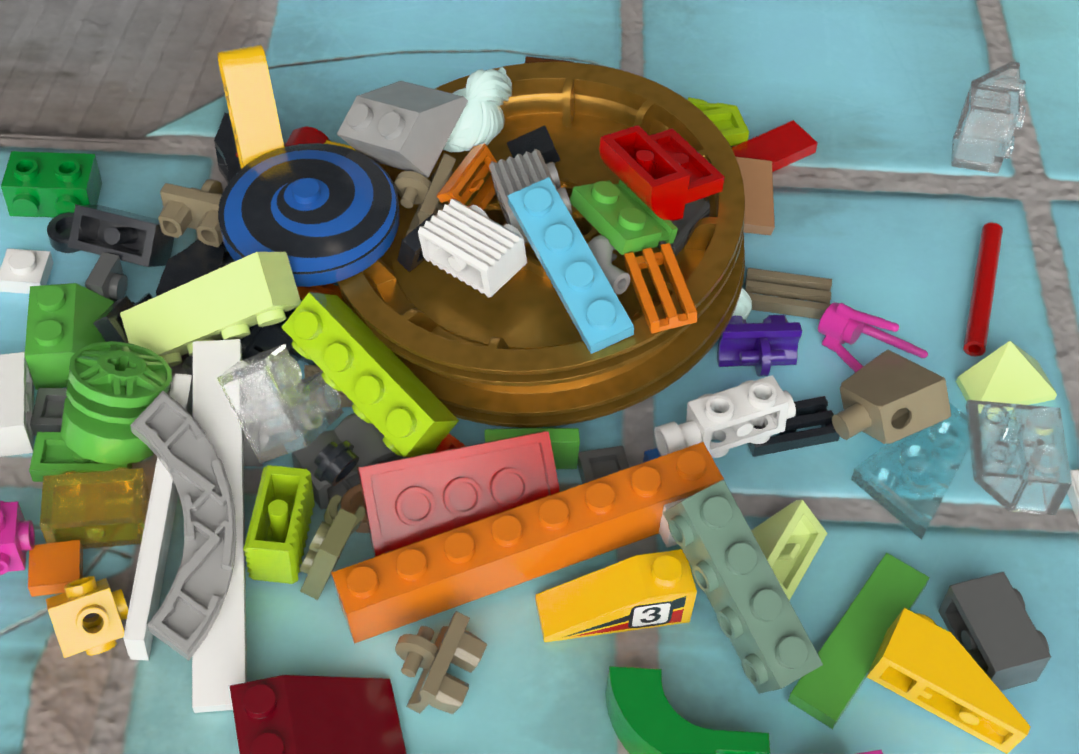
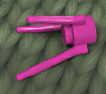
M832 303L822 315L818 325V332L826 336L822 345L834 351L855 373L863 366L842 344H854L861 333L920 358L928 356L926 350L875 328L878 327L897 332L899 330L897 323L854 310L843 303Z

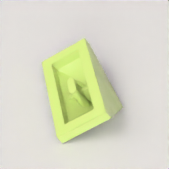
M1008 341L966 370L956 380L974 416L1055 400L1057 396L1039 362L1011 341Z
M795 500L751 530L789 601L828 534L803 500Z

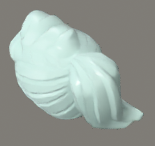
M503 67L498 71L494 69L486 71L483 69L477 70L467 79L466 88L452 93L464 96L468 102L443 150L463 152L470 151L474 146L483 143L488 146L492 139L501 132L504 127L505 118L500 105H503V101H509V97L512 96L511 79L506 75V70Z

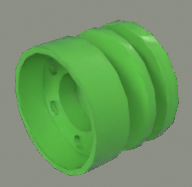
M110 341L93 343L80 348L70 358L66 389L67 398L64 401L60 435L66 446L83 458L103 464L124 465L137 463L154 454L153 451L132 433L130 425L162 391L168 394L172 382V369L164 358L153 351L131 343Z

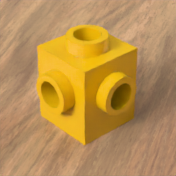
M94 576L80 578L65 585L64 593L46 599L47 609L64 658L86 651L87 655L103 653L117 645L116 639L124 636V628L121 621L127 619L128 607L122 589L111 592L106 578L96 581ZM90 613H97L92 618H84Z

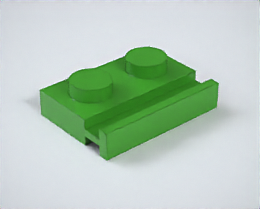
M620 179L618 184H613L610 180L573 187L570 203L602 236L609 240L610 244L621 255L642 251V249L658 247L659 241H665L670 244L674 243L678 228L670 220L659 218Z

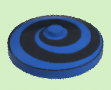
M331 144L293 145L271 151L256 158L238 171L230 180L221 196L218 209L222 239L227 251L235 261L255 252H286L297 287L335 283L352 277L370 267L383 256L392 244L398 230L400 218L398 194L388 173L368 156L346 147Z

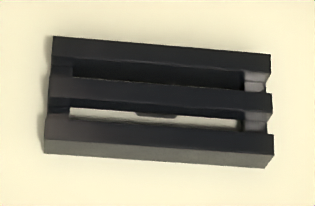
M826 397L794 402L796 414L794 417L787 419L785 431L780 432L778 436L770 437L763 444L747 443L752 456H761L838 441L840 436L832 423L834 414L832 410H827L828 401ZM817 425L822 426L820 428L796 432L797 429L807 428ZM753 426L755 429H763L759 426Z

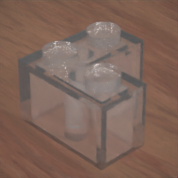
M285 344L237 362L217 377L260 464L309 446L344 413L341 408L338 391L323 380L322 372L302 379L300 366L290 356Z

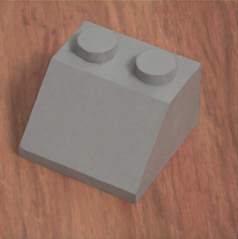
M398 81L358 95L337 135L357 152L368 156L375 162L405 171H414L429 177L468 100L464 96Z

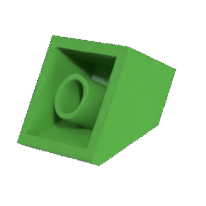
M77 283L30 286L24 356L36 390L38 388H67L70 358L80 348L93 343L106 342L93 323L114 303L113 301Z

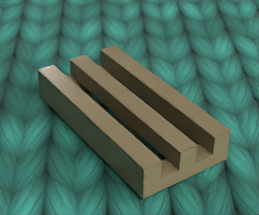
M755 268L747 269L745 290L752 300L751 310L821 319L826 309L831 305L830 290L832 279Z

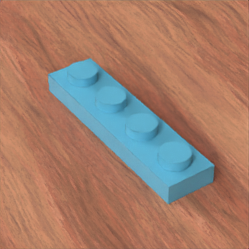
M550 177L507 195L509 207L590 354L634 335V325Z

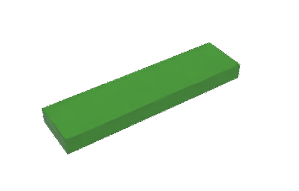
M886 553L818 652L823 665L800 678L790 693L788 702L833 729L866 679L888 628L904 608L911 610L925 589L930 577Z

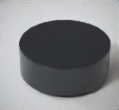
M74 213L60 214L54 217L47 226L50 244L59 252L74 253L80 251L68 247Z

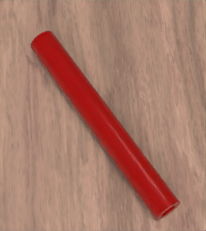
M993 222L987 223L982 227L963 347L966 354L975 357L983 355L986 351L1003 234L1002 226Z

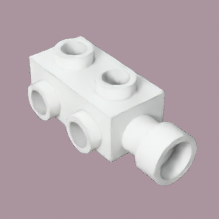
M773 375L755 381H745L739 386L714 394H704L695 400L689 401L685 423L678 425L673 421L655 427L654 437L660 455L664 456L704 442L712 458H720L725 456L731 448L746 443L763 444L770 439L771 435L785 431L787 419L794 417L796 414L795 404L790 393L786 390L782 391ZM753 426H759L763 429H755ZM711 440H719V441H721V442H720V443H714V442H712Z

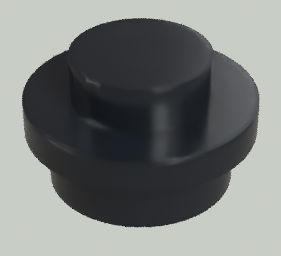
M348 440L339 445L335 441L329 443L314 461L318 466L314 476L320 482L326 480L332 486L339 484L359 461V457L353 452L354 445Z

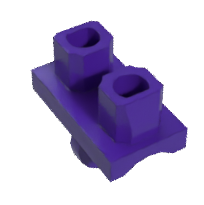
M769 315L763 319V323H747L742 316H732L719 338L717 351L718 367L755 366L757 376L761 377L769 375L771 366L797 365L798 343L802 335L800 322L789 323L785 315Z

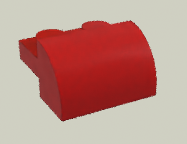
M639 125L601 136L600 156L604 164L661 219L670 221L683 219L685 204L722 192L725 176L673 128L648 135Z

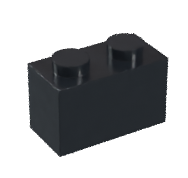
M76 204L68 247L101 255L102 252L119 255L122 261L146 267L166 266L168 259L171 257L174 237L162 233L159 219L101 205Z

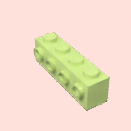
M255 252L125 310L120 315L128 343L153 351L164 358L169 367H173L183 362L182 355L189 353L190 356H193V342L220 339L231 340L246 337L251 334L249 329L251 326L258 324L259 327H264L284 321L286 319L285 312L298 307L301 300L287 253Z

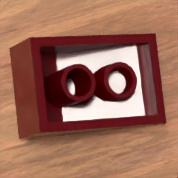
M279 675L230 685L240 754H407L390 679Z

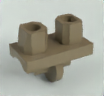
M444 153L436 172L432 174L430 180L414 171H404L397 176L394 185L398 196L401 198V205L411 208L413 204H419L407 235L433 213L437 215L438 210H443L444 205L438 202L437 194L454 173L451 170L456 161L455 158Z
M208 179L204 182L201 189L165 183L160 190L164 207L158 217L162 233L178 238L183 235L188 227L196 229L198 239L204 244L219 247L223 242L218 220L219 202L223 194L221 182Z
M456 611L449 626L441 628L435 643L431 642L434 630L427 626H421L417 635L404 634L399 637L395 651L405 661L401 672L408 677H415L419 667L423 668L406 707L419 714L428 705L450 714H454L461 707L468 692L469 684L446 672L450 663L471 673L480 662L487 643L465 630L470 619L469 617Z

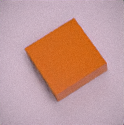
M80 540L37 544L33 550H29L28 589L31 597L64 593L65 585L83 578V547Z

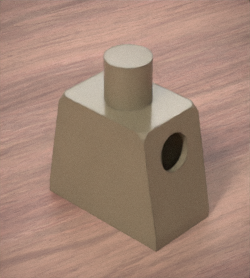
M886 350L841 383L840 394L844 410L832 417V423L838 435L845 440L860 432H864L883 444L894 443L951 417L946 380L944 377L890 350Z

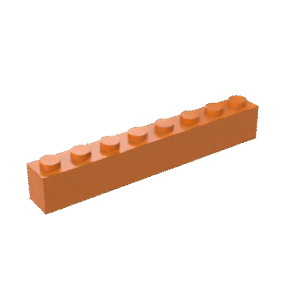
M704 442L331 572L339 603L354 644L659 534L663 506L665 504L690 497L724 478Z

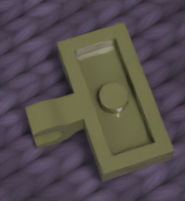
M338 494L329 501L324 513V521L321 522L299 569L307 574L300 592L316 600L319 599L329 580L331 572H333L349 537L359 528L365 515V508L362 506L358 507L355 515L342 508L337 511L342 498Z

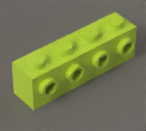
M309 292L281 327L293 339L292 347L301 356L315 362L323 371L321 374L323 380L333 389L343 392L354 403L352 409L355 414L365 422L374 424L384 435V444L395 454L402 457H413L432 453L459 422L450 410L376 337L373 331L337 295Z

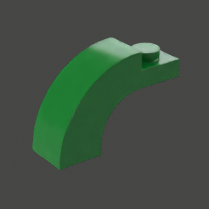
M609 666L605 690L608 715L618 739L629 754H770L769 733L706 729L682 718L672 708L664 694L662 669Z

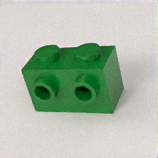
M11 151L1 189L10 216L54 218L63 213H74L76 204L97 205L102 181L95 154Z

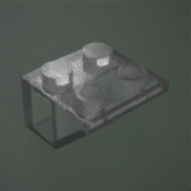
M1010 62L971 81L952 139V167L998 174L1004 158H1011L1015 142L1013 132L1015 129L1021 130L1026 112V107L1020 105L1026 84L1025 80L1020 79V63Z
M968 400L966 403V414L974 481L1008 511L1056 515L1072 485L1061 409L1056 407Z

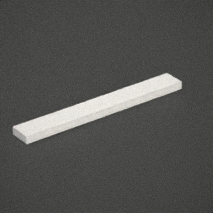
M240 339L193 342V418L201 426L206 438L223 463L231 487L236 517V552L229 589L217 619L203 643L192 656V708L194 713L233 710L230 685L247 682L245 551L243 550L245 545L242 345Z

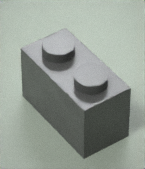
M1000 572L949 586L938 611L948 631L955 636L999 690L1003 691L1037 681L1051 658L1048 642L1043 633L1036 630L1025 610V603L1021 593L1012 587L1005 573Z

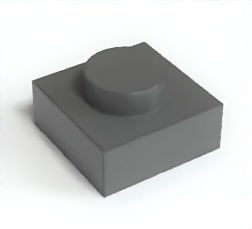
M102 252L85 282V287L116 302L125 296L128 279L123 274L119 255Z

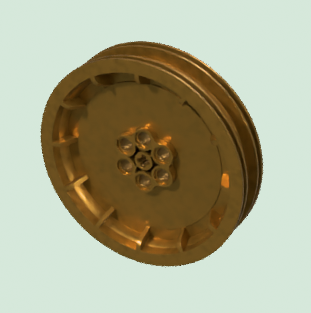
M536 62L504 66L506 75L511 79L512 96L509 97V101H503V105H500L505 118L504 127L487 147L497 163L500 159L506 161L509 156L512 157L507 142L545 125L561 161L554 164L558 172L561 188L565 187L569 200L573 187L610 180L613 184L619 183V178L601 159L599 149L601 136L639 125L648 135L673 128L725 176L722 192L705 197L706 202L709 200L710 203L709 217L702 218L695 224L684 248L675 256L697 310V322L651 334L630 279V284L626 291L616 295L634 325V335L590 354L529 242L524 243L527 264L490 298L485 293L481 294L478 289L474 290L471 285H467L464 281L461 282L458 277L454 278L451 273L447 274L444 269L441 270L437 265L434 266L431 261L427 262L426 259L411 272L407 271L397 259L402 239L407 236V231L419 204H413V207L406 208L401 205V198L399 196V226L388 250L370 267L352 277L338 281L337 284L341 291L343 302L455 417L481 424L518 428L552 427L593 420L638 404L676 382L710 351L727 327L741 294L745 271L743 234L745 192L741 170L729 143L717 126L690 101L655 81L615 68L575 62ZM470 75L448 82L435 89L454 93L459 89L466 88L467 79ZM442 150L432 172L426 178L430 180L432 174L436 172L444 153L456 159L451 170L455 172L470 151L448 152ZM378 163L388 173L393 183H395L397 176L405 171ZM489 171V172L487 173V175L484 177V179H483V180H484V183H485V182L487 181V179L490 177V175H491V172H490V171ZM479 190L474 191L469 200L466 202V206H469V204L474 199ZM495 194L484 209V212L488 215L489 219L504 226L507 222ZM443 202V203H441V204H443V205H445V204L449 205L448 202ZM571 204V216L588 244L594 237L601 234ZM657 247L652 248L654 253L661 251ZM613 250L612 254H616L617 258L612 261V265L628 273L625 265V255H621L617 250ZM643 250L634 252L635 257L643 256ZM664 264L659 265L677 314H683ZM648 268L642 269L641 273L658 318H666Z

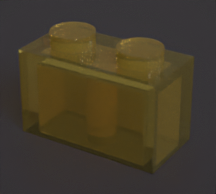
M115 468L111 471L85 473L71 471L60 475L43 476L40 527L46 543L80 540L83 549L141 544L150 499L144 469Z

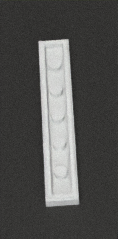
M175 373V377L172 378L169 396L193 416L192 375ZM158 457L123 636L128 656L133 660L149 661L153 634L148 631L147 624L158 611L178 500L177 489Z

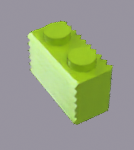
M267 465L263 468L243 549L245 551L244 556H246V566L248 567L247 572H249L248 577L253 580L294 584L299 580L298 573L301 572L299 569L302 564V556H304V548L306 547L305 540L308 539L307 532L310 531L309 524L313 515L312 508L315 507L312 477L307 469Z

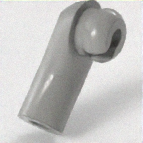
M601 235L594 237L588 243V246L615 294H622L630 284V275L612 265V261L617 258V255L612 254V251L616 249L610 244L609 240Z

